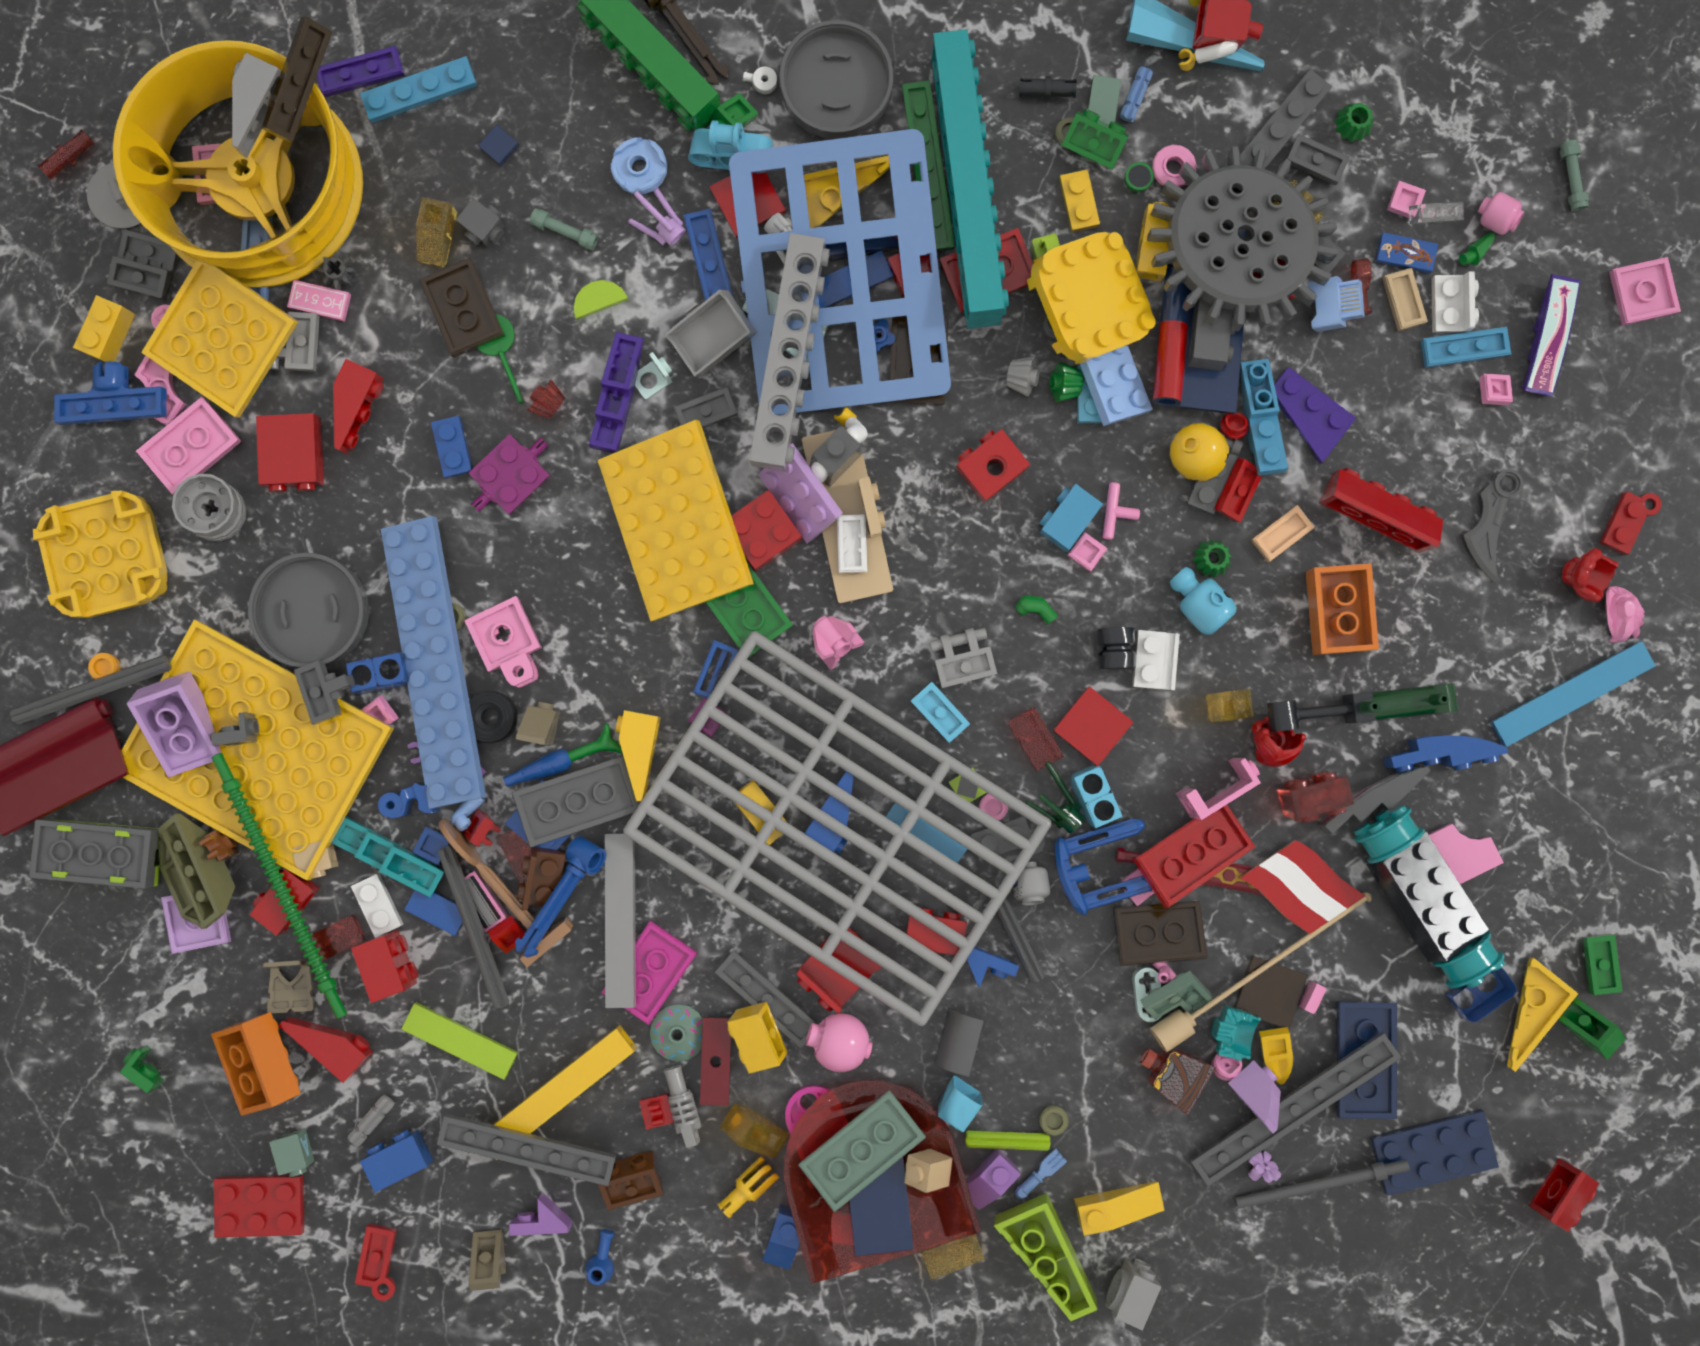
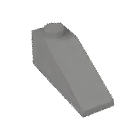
M248 53L245 54L242 61L236 64L232 79V145L246 158L262 130L264 118L281 74L279 68Z

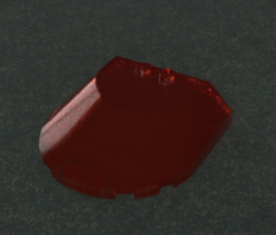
M880 1080L851 1082L826 1092L814 1101L799 1118L786 1148L784 1184L810 1284L981 1233L952 1134L946 1122L938 1117V1112L914 1091L904 1086L901 1087ZM890 1090L926 1136L925 1139L903 1156L905 1174L909 1154L933 1149L953 1158L950 1183L948 1187L928 1193L906 1184L914 1250L855 1256L850 1202L848 1201L834 1212L798 1164Z

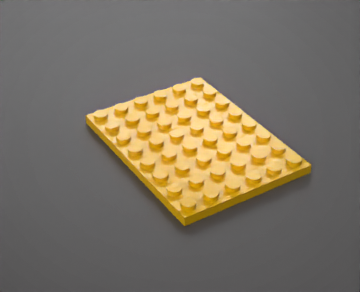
M194 619L171 660V670L165 672L160 681L190 671L203 694L215 733L222 732L221 727L239 726L238 713L247 712L255 715L259 723V734L256 735L257 742L219 746L221 753H223L234 778H238L242 785L240 791H244L243 798L249 800L246 803L247 806H252L251 814H256L254 820L259 821L257 827L263 829L261 835L266 836L264 841L270 844L268 850L274 852L271 856L272 858H277L275 863L307 881L311 880L322 855L332 843L394 728L342 699L337 700L342 715L320 724L312 725L295 673L201 621ZM136 723L122 748L129 775L123 778L251 850L255 849L253 845H249L251 839L245 837L248 833L246 830H242L244 824L238 823L240 816H235L237 810L236 808H231L233 802L227 800L229 794L223 792L221 787L223 782L214 763L210 762L168 778L141 728ZM322 841L306 872L297 868L293 853L303 852L310 843ZM304 845V846H303L301 849H299V850L293 849L294 847H298V846Z

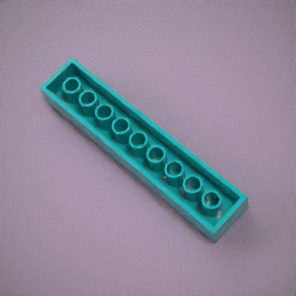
M968 29L933 33L931 61L966 329L1000 325L1002 316L1006 315L1009 299L1007 289L1002 290L1005 268L1004 262L998 261L999 251H1001L1000 233H995V223H997L998 217L996 205H992L991 195H994V185L992 177L988 178L990 155L989 150H984L986 125L985 122H981L980 112H983L981 94L977 95L979 72L978 67H974L973 58L976 56L974 39L969 40Z

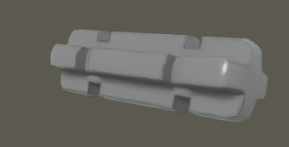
M387 1095L380 1097L375 1106L368 1111L357 1124V1127L348 1135V1140L354 1146H360L366 1140L367 1135L371 1134L382 1121L385 1114L392 1109L395 1104L394 1101Z

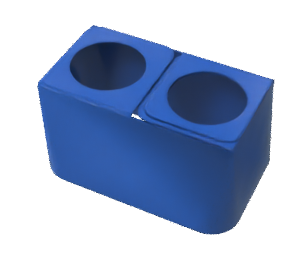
M402 652L346 663L348 676L352 674L356 686L351 687V692L357 695L407 686L408 674ZM393 659L399 664L400 671L394 679H385L381 676L379 668L384 660ZM358 665H365L371 671V679L365 685L356 684L354 668Z
M1503 968L1490 972L1497 981L1496 987L1491 992H1483L1477 986L1468 988L1465 985L1453 988L1445 994L1461 1018L1473 1023L1478 1022L1516 994V985ZM1464 989H1468L1473 994V1003L1470 1007L1461 1009L1454 1001V997Z

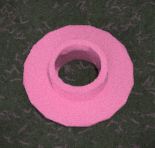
M1181 145L1163 147L1156 153L1152 162L1154 178L1163 186L1169 180L1180 188L1185 187L1188 184L1180 174L1170 173L1167 170L1166 163L1176 161L1182 167L1184 163L1188 162L1196 171L1197 164L1194 155L1189 149Z

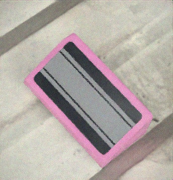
M478 869L465 877L485 933L510 917L491 887L481 877Z

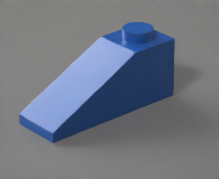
M846 771L837 786L851 794L854 776ZM830 795L821 810L847 826L850 807ZM815 819L804 833L838 855L847 843L846 839Z

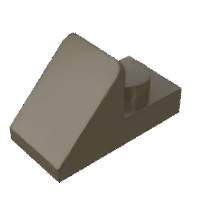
M502 1230L473 1232L469 1288L471 1291L500 1288L501 1274L506 1273Z

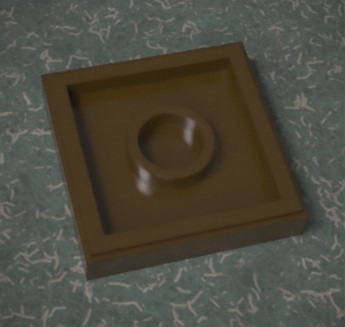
M1251 955L1244 978L1268 961ZM1274 964L1240 988L1234 1008L1251 1012L1255 1017L1258 1016L1263 1021L1283 1028L1288 1027L1290 1030L1308 975Z

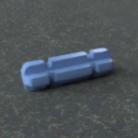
M1143 66L1139 67L1125 105L1120 113L1122 120L1130 123L1134 121L1153 74L1151 69Z

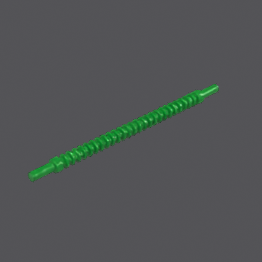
M223 753L212 756L211 759L223 782L221 785L223 792L229 794L227 800L233 802L231 808H236L235 816H240L238 823L244 824L242 830H246L248 833L245 837L251 839L249 845H253L255 849L252 852L258 854L256 860H261L262 862L260 868L265 869L263 875H268L267 883H272L273 886L270 889L276 891L274 898H279L278 905L283 906L281 912L287 914L285 920H289L291 923L288 927H293L294 932H292V935H297L296 943H301L299 950H304L303 958H308L309 961L306 964L312 966L310 973H315L316 975L314 980L319 982L317 985L319 992L325 994L336 1019L347 1015V1011L335 989L337 983L334 977L330 978L329 974L331 971H327L325 968L328 964L323 963L322 959L324 956L318 954L320 948H316L315 944L317 941H312L311 939L313 933H308L307 931L309 925H304L306 918L300 917L302 911H298L296 907L299 904L293 902L295 896H291L289 892L292 889L286 887L288 881H283L282 879L284 873L279 872L281 866H276L277 858H272L271 855L274 852L268 850L270 844L265 843L266 836L261 835L263 829L258 828L259 821L254 820L256 814H251L252 806H247L246 803L249 800L243 798L245 792L240 791L242 785L239 779L234 778Z

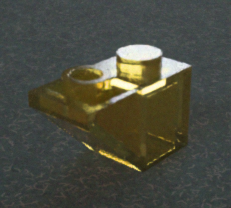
M422 197L416 223L418 262L446 267L457 212L451 203Z

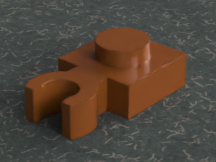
M217 830L204 836L205 838L199 841L201 846L205 845L208 848L210 854L207 857L210 860L217 857L219 861H222L240 853L236 847L237 841Z

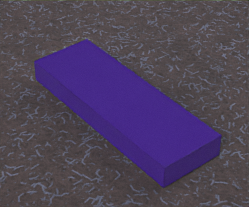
M392 46L322 65L316 77L321 93L324 97H329L403 77L405 73L398 48Z

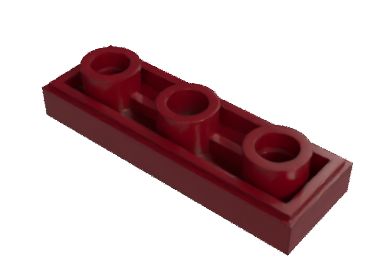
M703 1017L700 1105L729 1106L732 1037L729 1034L727 1022L731 1017ZM718 1056L721 1059V1063L718 1065L713 1064L711 1058Z

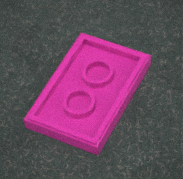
M650 921L636 941V1007L624 1009L649 1025L698 952L653 921Z

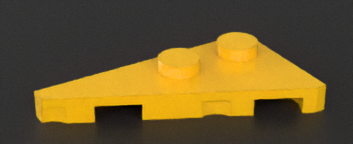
M889 155L855 163L858 195L890 169ZM837 167L804 175L810 228H818L842 208Z
M1532 957L1529 958L1526 966L1506 1065L1514 1072L1519 1069L1578 995L1575 990Z

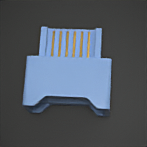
M1334 276L1330 277L1325 286L1314 281H1308V288L1318 296L1315 299L1317 315L1311 321L1312 329L1320 332L1346 327V320L1365 317L1362 282L1359 279L1342 282V279Z

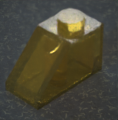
M734 1103L720 1125V1128L738 1146L774 1159L790 1136V1133L755 1110Z

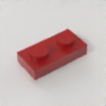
M1237 458L1214 510L1234 522L1241 523L1262 477L1258 476L1255 465L1246 459Z

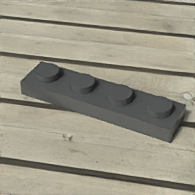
M733 950L715 973L751 1005L767 1001L778 1029L797 1046L802 1048L806 1044V1037L811 1023H818L736 950Z

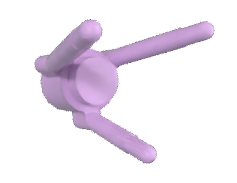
M656 188L653 192L670 218L668 216L663 217L646 198L636 191L634 196L659 221L656 226L659 232L657 233L633 219L628 220L629 224L653 237L662 246L666 242L673 246L686 231L682 227L684 223L677 217L659 188Z

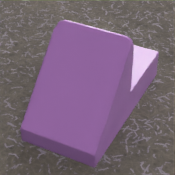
M541 1193L538 1198V1216H535V1212L518 1213L517 1217H514L509 1224L510 1236L568 1233L572 1227V1219L548 1196Z

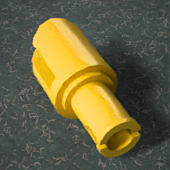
M762 1156L735 1180L736 1188L718 1203L721 1210L724 1209L723 1213L728 1218H731L747 1200L755 1202L780 1178L775 1173L755 1190L773 1170L768 1164L754 1174L765 1163Z

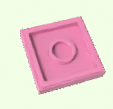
M1668 257L1615 268L1609 271L1622 326L1681 312Z

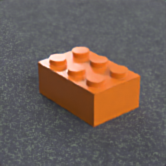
M1372 563L1315 567L1306 570L1312 654L1326 655L1379 650Z
M271 1012L241 1021L211 1034L241 1116L272 1108L301 1094L298 1078L293 1073L288 1059V1051L283 1046L278 1032V1024L273 1019Z

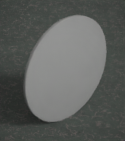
M109 163L100 168L92 176L87 188V201L94 216L105 225L113 228L126 229L141 224L126 204L120 191L114 164Z

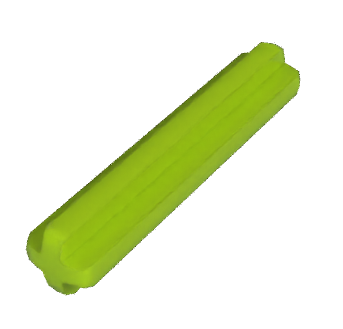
M966 1131L965 1145L968 1148L1048 1151L1050 1149V1136L1044 1133Z

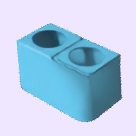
M1089 766L1071 775L1070 784L1090 826L1098 828L1123 817L1101 766ZM1088 774H1096L1102 779V789L1096 794H1089L1083 789L1082 782ZM1102 800L1109 801L1114 807L1112 818L1106 821L1099 820L1094 814L1095 805Z
M953 1075L937 1101L938 1117L959 1131L964 1132L983 1106L981 1093Z

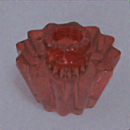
M550 379L544 387L539 384L529 398L533 402L527 410L550 419L561 406L565 397L553 380Z

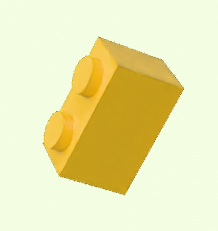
M96 295L73 348L100 361L115 362L136 314L121 305Z
M767 1001L737 1009L727 1022L728 1031L737 1044L740 1060L745 1064L748 1073L780 1066L788 1051Z

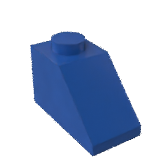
M779 1205L762 1259L763 1262L790 1270L806 1225V1212Z

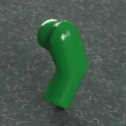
M1025 595L1016 603V610L1019 614L1026 615L1028 612L1038 613L1047 625L1058 617L1043 597Z

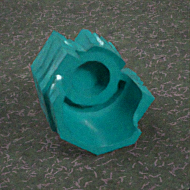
M1224 1005L1219 1017L1215 1016L1210 1033L1217 1040V1054L1234 1058L1238 1061H1242V1058L1250 1059L1253 1035L1261 1018L1255 1017L1251 1012Z

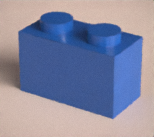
M408 1129L392 1137L394 1142L386 1146L381 1142L366 1150L368 1155L360 1163L375 1193L428 1167L433 1161L419 1129L412 1133H409Z

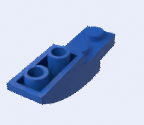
M1453 735L1424 736L1408 739L1410 751L1385 756L1383 760L1385 768H1395L1396 772L1414 769L1413 764L1423 762L1424 766L1441 763V759L1443 766H1453L1454 770H1462L1472 767L1471 762L1481 760L1482 764L1499 761L1498 755L1507 754L1508 750L1507 747L1495 742L1475 737Z

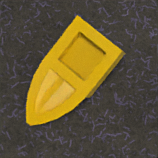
M1284 1027L1259 1031L1262 1057L1265 1065L1278 1078L1276 1082L1282 1085L1288 1079L1293 1067V1052L1289 1029Z

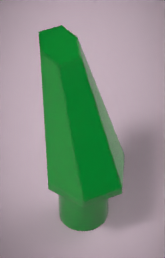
M1494 232L1487 233L1470 245L1468 251L1459 256L1460 264L1477 266L1493 244L1495 239Z

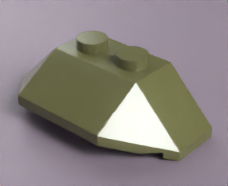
M175 814L158 828V837H160V869L181 917L192 924L198 925L201 929H207L225 914L235 889V884L224 860L219 861L217 857L212 860L208 859L207 855L210 854L208 848L205 845L201 846L199 844V841L204 839V836L208 835V833L183 815Z

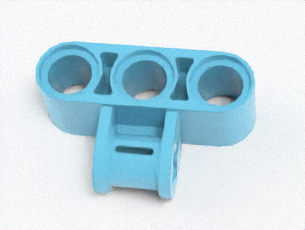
M712 120L710 129L699 128L694 131L688 159L696 166L730 170L729 160L733 154L742 151L772 148L773 141L765 135L745 133L742 123L725 125Z

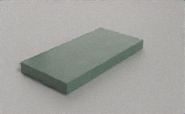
M889 1090L798 1165L832 1210L836 1212L925 1139L926 1136Z

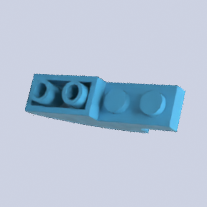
M1269 359L1241 362L1240 380L1243 411L1248 420L1249 430L1247 438L1250 454L1254 455L1257 474L1262 476L1284 473L1288 470V464L1277 416L1280 410Z

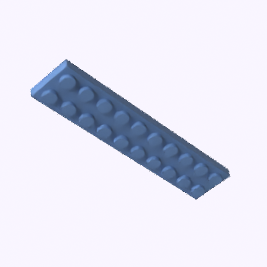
M430 516L382 528L381 535L401 650L404 654L408 674L407 685L424 783L427 785L426 794L429 809L486 798L437 517Z

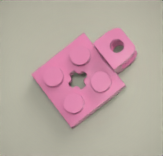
M517 596L464 620L488 672L491 673L501 668L506 680L518 688L524 687L538 679V670L530 654L542 647ZM501 627L505 630L510 629L511 634L508 635V640L505 642L502 639L497 640L496 638L500 633L499 628ZM523 668L524 673L521 677H519L518 672L520 669Z

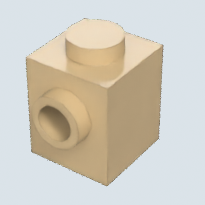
M322 841L310 843L303 852L293 853L295 866L306 872ZM331 843L329 848H326L314 870L315 873L312 879L325 876V869L338 867L334 844ZM304 845L298 846V847H294L293 849L299 850V849H301Z
M933 1149L909 1154L906 1162L904 1183L925 1193L948 1187L953 1158Z

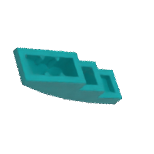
M347 816L332 841V844L354 854V857L379 869V872L430 898L445 872L398 843Z

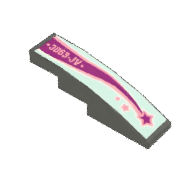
M1416 766L1412 770L1393 774L1363 789L1342 803L1323 819L1318 826L1325 833L1334 834L1349 818L1356 822H1363L1378 806L1382 810L1390 811L1431 770L1427 766Z

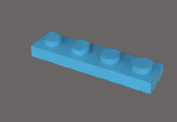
M465 56L362 92L360 95L371 123L477 87L478 85L469 60Z

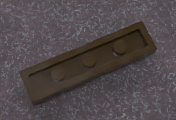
M307 16L300 19L261 129L286 142H293L332 35L331 30Z

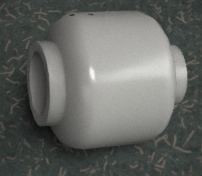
M1028 862L1012 887L1014 898L1022 901V905L1026 906L1044 903V898L1050 895L1047 870L1043 867H1038L1036 862Z

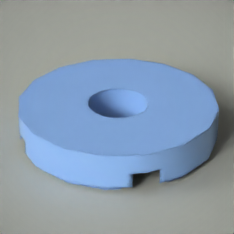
M632 138L624 141L616 148L613 154L611 172L614 180L624 191L631 194L638 191L644 195L654 191L663 183L667 175L668 163L661 147L650 139ZM638 160L645 161L646 167L642 171L636 172L632 170L633 163Z

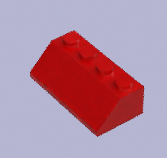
M1339 469L1332 474L1318 502L1319 504L1418 553L1439 546L1444 519L1437 517L1436 511L1425 506L1419 508L1411 504V499L1399 493L1393 495L1385 491L1386 487L1375 481L1367 482L1359 478L1360 474L1352 469Z

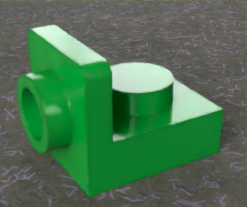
M738 93L716 107L709 125L712 120H715L719 124L725 125L742 123L744 128L756 120L758 112Z
M147 1045L139 1049L134 1048L123 1060V1063L126 1065L120 1071V1074L144 1092L150 1093L158 1089L165 1079L158 1075L159 1071L154 1066L142 1063L151 1051V1048Z

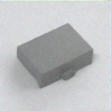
M719 289L700 306L696 302L683 312L686 317L666 332L664 336L672 343L694 377H702L754 336L757 331L730 292Z

